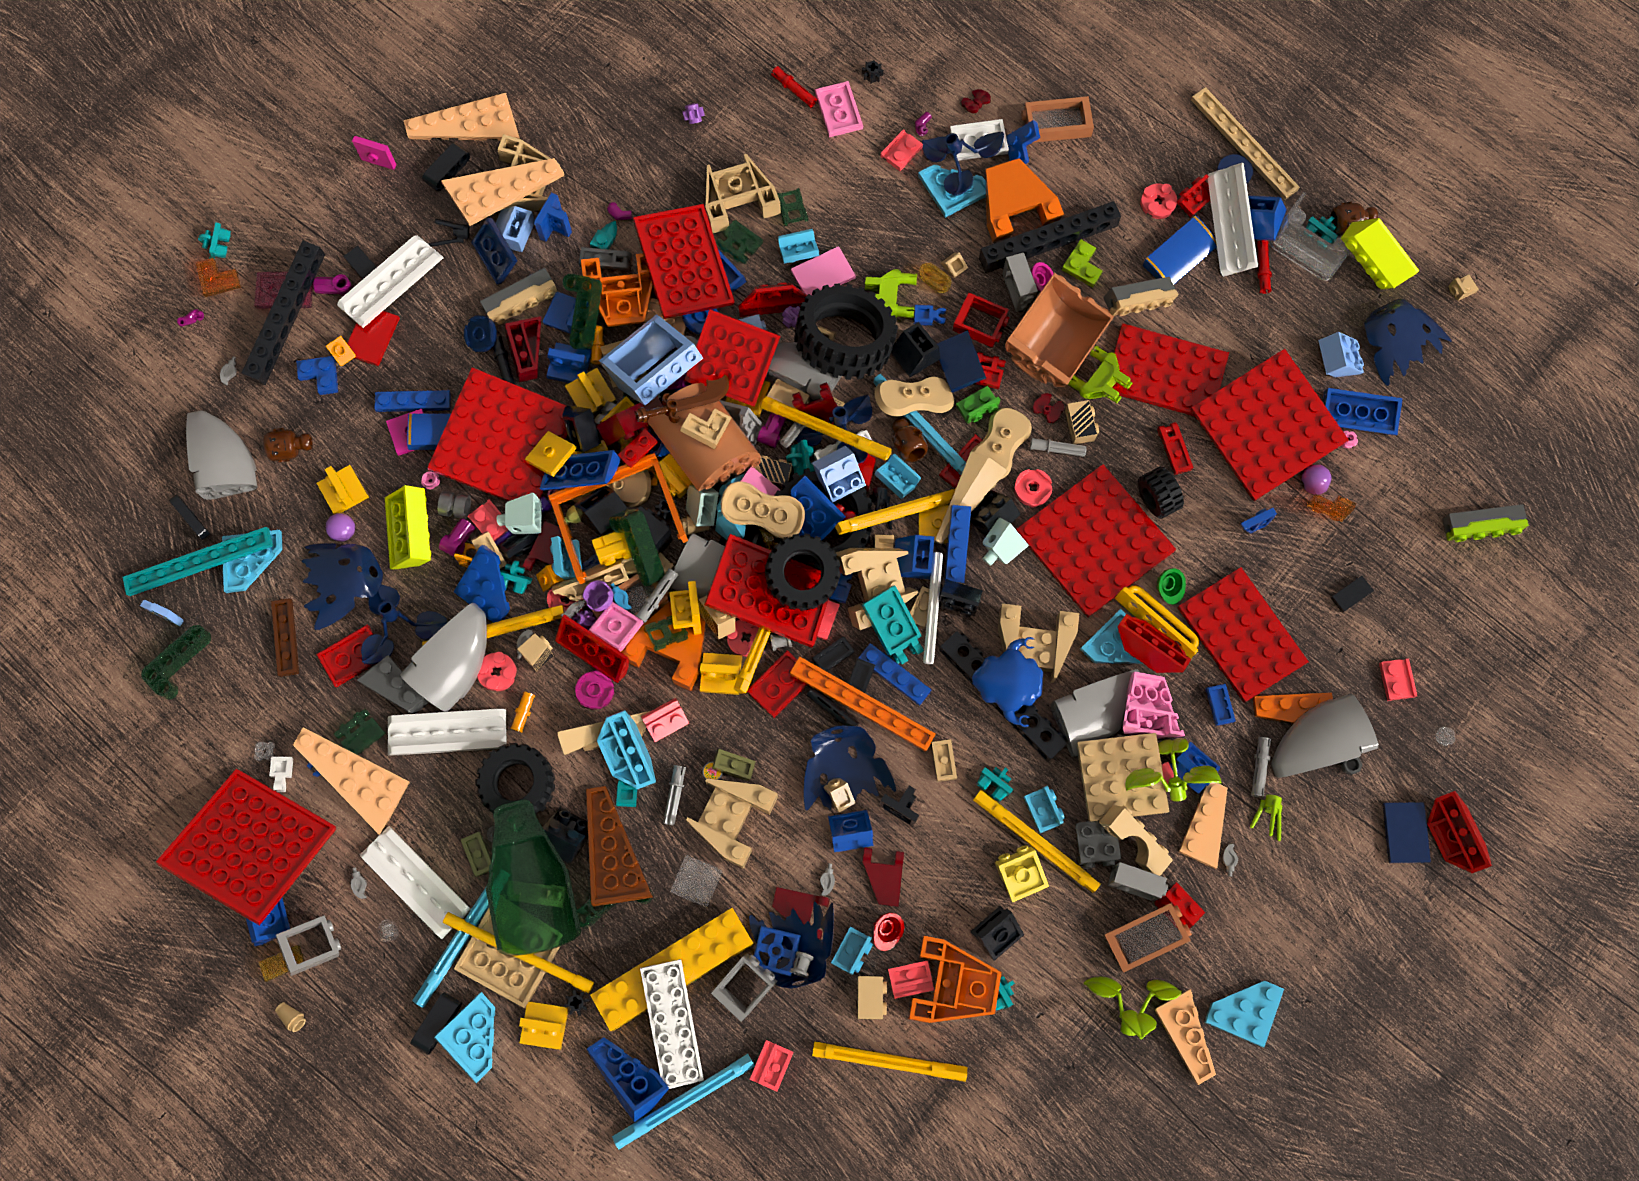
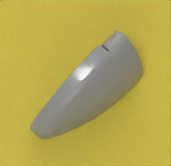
M778 343L766 378L773 382L778 378L807 393L813 401L822 399L820 395L821 384L827 382L831 392L833 391L842 376L834 378L831 373L827 372L825 375L820 372V368L811 367L810 361H805L801 357L802 351L798 352L796 348L797 343Z
M199 410L187 413L189 470L195 472L193 478L196 493L203 499L211 500L257 489L255 474L257 469L254 459L245 442L225 422L205 411Z
M692 534L674 569L679 576L670 588L676 591L689 590L688 582L696 581L698 599L708 595L724 546L714 540L707 541Z
M476 603L466 606L412 656V662L400 673L402 679L409 686L444 712H448L459 699L465 697L482 667L487 644V625L484 611Z
M1138 669L1076 689L1072 695L1069 694L1051 703L1052 714L1060 732L1066 738V746L1072 757L1078 755L1077 742L1112 738L1121 730L1124 722L1129 680L1133 672H1139Z
M1353 694L1324 701L1300 716L1280 741L1272 758L1271 765L1275 777H1287L1358 758L1362 753L1378 749V741L1363 707Z

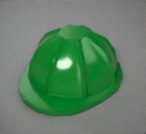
M1175 568L1164 570L1157 578L1156 585L1161 597L1166 603L1172 605L1182 600L1186 587L1184 574Z

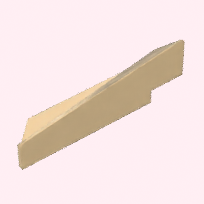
M636 547L637 553L632 558L618 559L610 566L598 564L583 571L587 575V577H584L586 582L580 584L575 577L553 585V593L566 596L576 602L583 599L584 589L592 581L601 580L611 587L612 583L617 585L629 580V574L646 569L638 547Z
M648 712L630 715L635 721L641 737L646 731V725L641 716ZM604 722L557 732L564 755L581 748L584 751L600 748L597 739Z

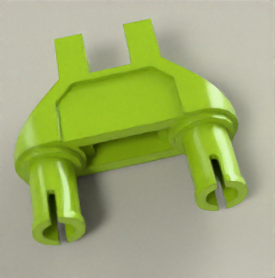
M894 269L881 278L866 277L865 290L879 292L875 297L877 299L882 298L885 301L886 307L890 306L892 309L891 316L895 315L896 319L897 317L913 319L914 307L898 306L896 302L898 285H916V273H901L899 269Z
M1095 346L1094 349L1096 351L1092 349L1090 356L1099 360L1102 364L1088 382H1084L1074 375L1072 377L1073 380H1070L1068 385L1078 390L1080 396L1085 399L1106 397L1117 404L1121 396H1119L1118 391L1113 389V386L1118 383L1129 389L1133 383L1128 376L1120 372L1115 353H1107L1098 346Z

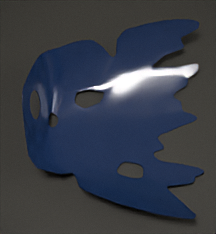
M1405 299L1394 300L1374 310L1364 323L1369 343L1373 346L1382 347L1380 351L1376 352L1374 361L1378 373L1386 386L1390 384L1389 377L1394 376V360L1399 366L1402 375L1405 376L1410 360L1413 362L1418 360L1423 364L1421 345H1426V340H1429L1441 354L1443 346L1439 338L1452 342L1445 331L1421 309H1415ZM1387 308L1382 313L1376 314L1379 310ZM1394 309L1395 313L1390 314L1389 312ZM1390 323L1395 325L1396 334L1394 336L1389 332L1387 327ZM1423 324L1429 327L1430 333H1426L1423 330Z
M335 543L305 546L306 549H310L308 553L319 555L318 557L302 560L306 567L311 569L303 583L318 585L317 592L321 593L320 597L304 605L309 611H320L314 626L315 630L330 626L349 613L355 607V596L365 598L373 597L377 594L382 583L383 572L375 556L367 547L357 544H345L335 549ZM344 558L350 559V563L346 566L340 565L338 561ZM358 566H361L362 572L357 571ZM370 566L376 568L377 577L371 576L369 572ZM332 594L335 595L336 600L328 604L326 598Z
M834 726L812 737L811 745L815 756L808 760L804 777V806L806 811L809 810L818 796H820L824 807H827L829 810L832 808L830 795L823 788L827 784L821 785L820 775L822 773L827 775L828 782L836 778H841L847 782L855 801L857 794L861 793L862 789H865L869 794L873 793L875 796H879L874 777L879 779L885 788L889 786L896 792V785L886 762L880 757L873 758L876 745L862 727ZM836 729L843 730L841 733L838 734L831 733L833 730ZM835 738H842L840 742L835 741ZM850 746L855 747L857 758H852L848 753Z
M814 901V923L812 925L809 921L803 924L794 908H792L791 915L785 921L779 915L776 916L773 912H769L773 929L801 935L798 952L813 956V960L810 961L807 970L808 977H801L793 973L792 976L772 972L775 975L774 979L777 981L776 986L789 989L798 988L821 981L825 977L826 959L831 954L833 942V903L830 904L825 916H823L820 905H817ZM750 915V928L757 944L761 926L766 927L763 920L758 922L753 915ZM820 928L823 930L822 940L817 938V930ZM775 933L766 936L762 943L772 944ZM784 936L782 941L783 948L792 950L793 944L791 940ZM778 947L772 949L777 955L779 954L780 949ZM770 956L767 959L766 966H768ZM781 957V962L777 963L776 968L780 969L788 965L789 958ZM804 981V982L801 983V984L792 985V984L795 983V982Z

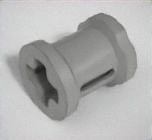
M769 635L773 651L780 647H792L790 639L780 635Z
M797 951L796 961L790 972L801 977H808L807 970L810 961L813 960V956Z

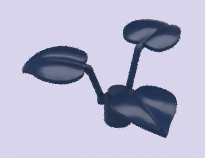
M994 132L984 135L974 142V148L965 143L963 139L959 140L957 134L950 133L946 137L922 140L923 151L931 162L943 161L946 154H953L958 172H953L945 178L944 188L949 194L958 196L965 193L973 183V175L969 170L961 172L957 154L961 152L962 145L974 153L979 152L982 158H990L1000 151L1004 133Z
M869 395L857 397L847 402L844 406L835 407L832 411L833 417H829L828 423L831 424L833 422L835 426L847 430L846 425L851 420L855 424L868 422L872 417ZM806 427L802 429L795 440L798 443L801 440H807L808 446L813 447L821 443V435L825 434ZM841 442L837 447V450L844 446L849 448L854 453L858 464L863 463L867 459L868 453L844 442Z
M381 584L377 594L369 597V609L373 614L382 616L381 622L383 623L384 637L374 634L365 639L361 647L362 662L364 664H377L387 655L391 656L394 650V643L387 639L386 623L395 621L397 616L416 627V635L423 640H429L448 623V620L437 612L426 611L417 616V623L411 621L395 609L400 601L398 591Z

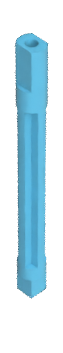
M881 374L874 378L876 386L881 382L887 381ZM917 411L903 415L913 426L922 431L924 438L956 472L962 475L966 462Z
M499 868L497 869L465 918L466 922L477 927L493 899L510 876ZM463 931L456 932L412 1000L415 1004L422 1008L426 1006L471 935Z
M746 1054L720 1072L612 1136L618 1149L623 1148L657 1125L755 1067L749 1054Z

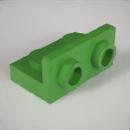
M986 386L956 403V407L968 424L972 421H979L988 412L989 414L995 412L999 408L1000 398H995L989 387Z

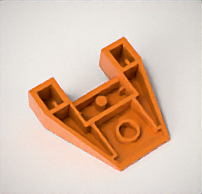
M1020 158L985 170L987 228L992 242L1010 237L1013 232L1009 220L1010 216L1036 208L1042 226L1059 221L1064 215L1058 197Z
M643 253L636 254L638 274L603 278L601 276L599 258L581 259L584 286L607 327L645 323L654 287Z
M668 602L640 627L621 653L629 658V664L638 668L648 650L679 663L672 681L675 685L692 691L700 674L706 622L700 615L702 634L694 635L693 627L674 629L671 602Z
M923 936L919 958L939 961L932 1001L912 998L908 1019L924 1023H934L995 1014L1002 972L944 939Z

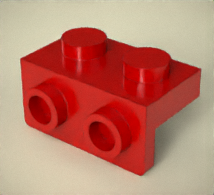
M1207 174L1203 178L1200 176L1191 183L1193 186L1190 189L1186 187L1179 194L1181 197L1178 199L1177 204L1190 218L1210 201L1209 185L1206 182L1209 177Z
M644 429L618 456L625 464L632 468L658 441Z
M1177 882L1170 887L1165 896H1162V898L1155 902L1158 908L1171 902L1173 906L1177 905L1183 915L1180 917L1182 924H1187L1189 928L1205 913ZM1169 910L1163 912V914H1164V915L1174 924V926L1178 929V927H1177V925H1176V923H1175V921H1174V919H1173L1171 913L1169 912Z

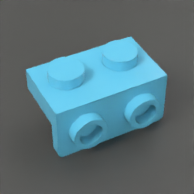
M813 229L778 236L779 249L784 264L819 256Z
M892 454L888 462L878 468L874 474L900 499L914 490L921 479L896 454Z
M559 536L552 537L550 550L554 560L552 564L554 573L564 580L575 578L576 576L564 540ZM575 539L572 542L582 569L579 541Z
M1048 786L1023 797L1039 834L1064 823V813L1061 808H1057L1055 793L1052 789L1049 790Z
M850 927L831 964L853 975L854 971L858 973L864 963L861 961L863 954L868 955L873 946V943L870 942L872 937Z

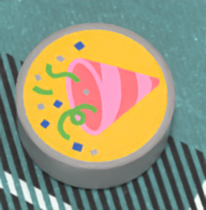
M713 762L707 763L703 767L704 778L720 780L723 772L712 769Z

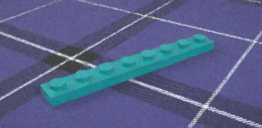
M264 527L124 576L123 582L126 595L133 596L273 546L270 530Z

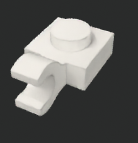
M271 757L269 776L275 778L273 790L286 792L285 778L292 777V757Z

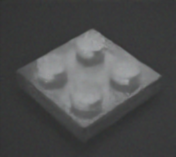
M686 855L670 893L707 908L723 870Z

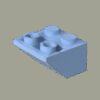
M513 206L502 209L495 224L510 249L523 252L533 229L535 219L532 211Z
M1336 332L1318 340L1326 374L1333 377H1343L1364 373V363L1359 355L1358 350L1360 346L1356 339Z
M846 446L812 462L817 477L832 503L866 486L855 455Z

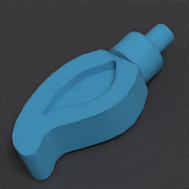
M612 583L611 587L613 588L615 602L625 610L632 609L628 605V594Z

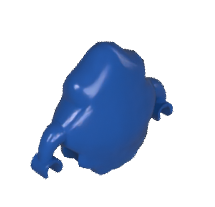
M1033 637L1014 640L1000 657L988 656L983 664L974 671L972 676L973 685L980 692L982 699L986 703H997L1003 711L1004 717L1009 722L1021 725L1022 727L1029 726L1021 723L1022 718L1030 717L1022 715L1019 718L1015 715V712L1023 705L1031 706L1042 695V669L1038 667L1034 659H1026L1022 652L1019 651L1021 646L1033 649V646L1029 647L1026 645L1028 640H1035Z

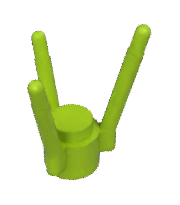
M1266 795V799L1260 802L1250 828H1254L1265 808V812L1271 814L1269 836H1273L1275 816L1277 814V840L1281 841L1282 798L1276 795Z

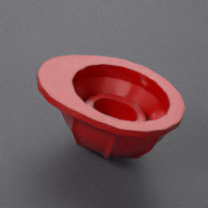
M896 913L880 915L873 923V943L881 951L892 949L904 933V921Z

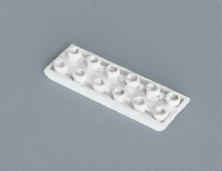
M1244 163L1209 173V193L1222 276L1258 267Z
M418 235L413 236L338 301L337 306L364 328L440 262L443 256Z
M506 709L388 716V756L499 749V746L504 744L507 746Z
M390 826L360 854V857L441 939L453 929L443 923V919L448 912L463 919L471 911V908Z
M681 959L640 968L660 1077L669 1089L704 1081Z

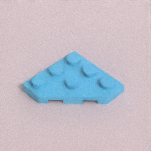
M932 165L918 172V177L945 218L986 197V181L983 176H973L971 187L965 193L953 196L945 190L944 180L949 174L958 172V170H947L941 168V166Z
M280 530L270 531L272 547L223 564L224 592L246 591L282 551V532ZM244 534L222 536V542Z
M1122 609L1081 647L1080 650L1093 663L1143 664L1124 650L1117 627L1126 615Z
M1262 981L1214 1001L1210 1004L1204 1023L1260 1047H1265L1284 989L1267 981Z
M482 992L434 1036L436 1041L475 1083L492 1068L495 1006Z

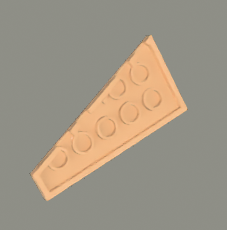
M506 93L403 120L409 139L430 140L431 138H442V140H449V138H458V140L498 139V141H501L503 134L520 139Z
M555 158L441 180L468 225L471 226L563 177L564 172Z
M302 728L293 746L380 835L384 831L410 781L306 728Z

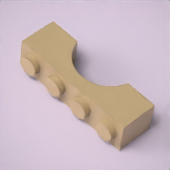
M1114 804L1099 823L1111 836L1121 840L1128 836H1133L1138 845L1136 863L1144 871L1160 876L1173 861L1168 855L1169 851L1156 842L1157 838L1144 829L1145 825L1141 821L1133 818V813L1129 808Z

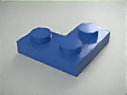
M1032 120L1006 136L1010 161L1020 158L1025 164L1029 162L1026 146L1040 138L1036 121Z
M333 356L296 361L297 375L300 381L317 378L319 395L338 392L336 361Z

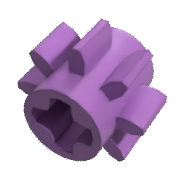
M698 103L686 105V110L682 111L684 120H688L689 124L701 122V117L705 116L703 107H699Z
M789 306L782 313L784 317L782 323L787 328L791 326L795 328L800 310L799 306L796 308Z
M580 610V613H576L573 617L575 622L587 630L596 622V618L592 617L593 612L587 610Z

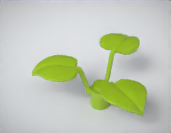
M1175 738L1158 743L1160 754L1171 753L1174 777L1169 780L1168 784L1160 772L1154 773L1152 768H1142L1129 774L1125 787L1126 791L1132 788L1155 785L1161 781L1166 792L1170 793L1172 801H1182L1187 797V783H1221V778L1214 767L1197 766L1192 768L1190 773H1185L1183 780H1181L1177 774L1175 753L1185 752L1189 744L1184 738Z
M1093 977L1086 980L1083 984L1101 997L1111 998L1116 995L1120 1010L1119 1018L1122 1019L1120 1031L1128 1036L1137 1035L1141 1040L1149 1032L1153 1031L1157 1025L1153 1017L1144 1013L1151 997L1156 996L1160 1000L1168 1001L1174 1000L1181 995V990H1178L1174 985L1162 980H1151L1146 986L1151 992L1148 994L1140 1012L1137 1013L1133 1010H1123L1122 997L1119 992L1122 986L1115 980L1108 977Z

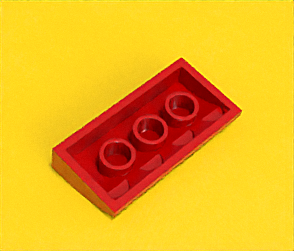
M565 614L562 616L555 642L618 684L627 674L629 658Z

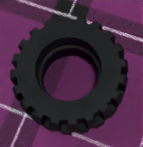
M799 533L793 534L792 537H786L779 544L777 543L770 552L765 566L766 585L774 599L779 600V603L783 606H789V609H800V611L810 608L814 609L824 604L834 593L840 578V562L836 558L835 550L830 548L828 542L824 543L821 541L820 537H812L806 533L804 535H799ZM795 555H808L814 558L820 566V579L811 589H795L785 579V564Z
M510 743V746L504 744L499 746V750L495 751L493 749L489 752L491 756L488 759L484 757L481 762L483 764L482 768L477 770L479 777L475 779V785L478 787L476 792L484 807L498 818L506 819L510 822H515L516 820L521 822L527 821L529 817L534 818L538 816L537 812L540 810L543 812L547 808L545 806L546 803L551 802L553 798L551 796L552 792L555 791V774L552 772L553 768L546 758L535 748H531L523 743L522 745ZM524 765L531 770L534 776L532 789L525 797L519 800L511 801L505 799L498 790V781L501 774L511 766Z

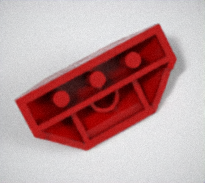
M778 283L771 286L760 285L755 287L739 305L740 317L758 314L782 313L789 306L800 307L807 294L792 283Z
M1126 614L1117 626L1124 650L1156 673L1184 672L1191 661L1190 657L1186 656L1184 650L1177 642L1145 620Z
M1453 791L1435 798L1427 825L1444 860L1469 873H1475L1491 867L1492 864L1487 846L1468 807L1457 792Z

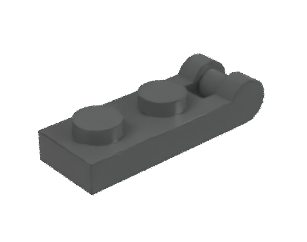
M581 247L579 266L582 267L581 259L599 258L601 269L629 272V261L632 258V253L628 251Z

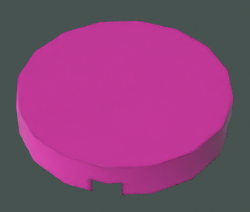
M600 671L585 673L577 680L575 686L576 697L585 708L591 710L601 709L611 702L614 695V685L611 679Z

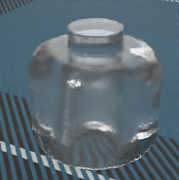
M389 919L383 920L377 926L378 937L382 942L395 940L399 936L397 923Z

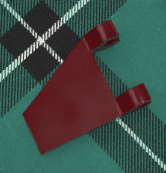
M827 382L820 385L822 399L804 404L800 392L792 394L794 399L792 404L799 411L825 422L829 421V417H833L832 411L837 407V404Z
M546 521L544 522L541 533H539L530 554L523 564L526 570L532 571L536 559L549 565L554 563L550 550L552 545L551 538L559 536L563 539L558 526Z
M864 848L863 864L878 904L899 907L904 852L896 851L895 864L888 865L872 863V848Z
M776 887L772 907L785 918L791 915V910L794 908L802 923L806 924L807 921L810 922L814 901L817 905L828 907L830 899ZM820 929L817 930L818 939L822 938L823 931Z

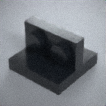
M910 785L899 802L884 794L879 806L912 827L919 817V814L910 810L917 797L914 795L916 789Z
M1001 906L970 931L972 936L985 948L988 955L994 961L1024 936L1013 913L1008 908L1004 910Z

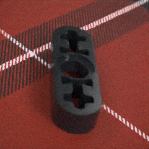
M177 494L169 499V502L202 540L210 535L206 527Z

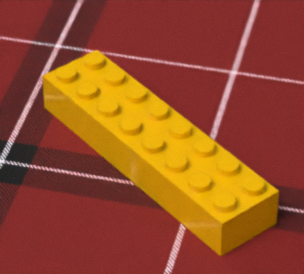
M731 908L595 991L590 996L609 1030L615 1031L648 1010L640 968L681 959L687 986L754 945L734 909Z

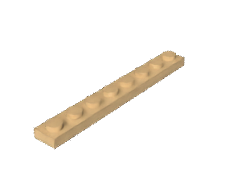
M1206 87L1192 96L1191 101L1241 155L1250 161L1255 170L1284 200L1298 191L1300 187Z

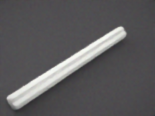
M934 552L932 560L923 658L925 664L934 663L943 554L940 552Z

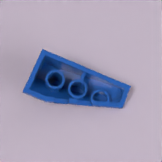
M603 1037L587 1048L588 1054L622 1107L634 1122L649 1113L669 1090V1087L655 1070L647 1068L638 1059L630 1057L624 1053L623 1049Z

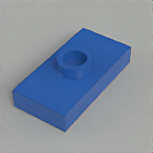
M1226 684L1207 687L1205 690L1215 726L1236 722Z

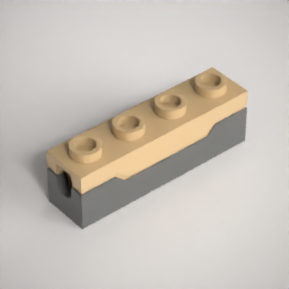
M543 268L481 300L480 303L486 315L492 319L495 325H500L512 316H518L524 310L537 306L539 302L554 297L557 289L547 270Z
M1169 276L1112 287L1103 299L1111 315L1125 316L1131 312L1139 313L1146 309L1154 310L1160 306L1168 307L1173 304V300L1178 296V293Z

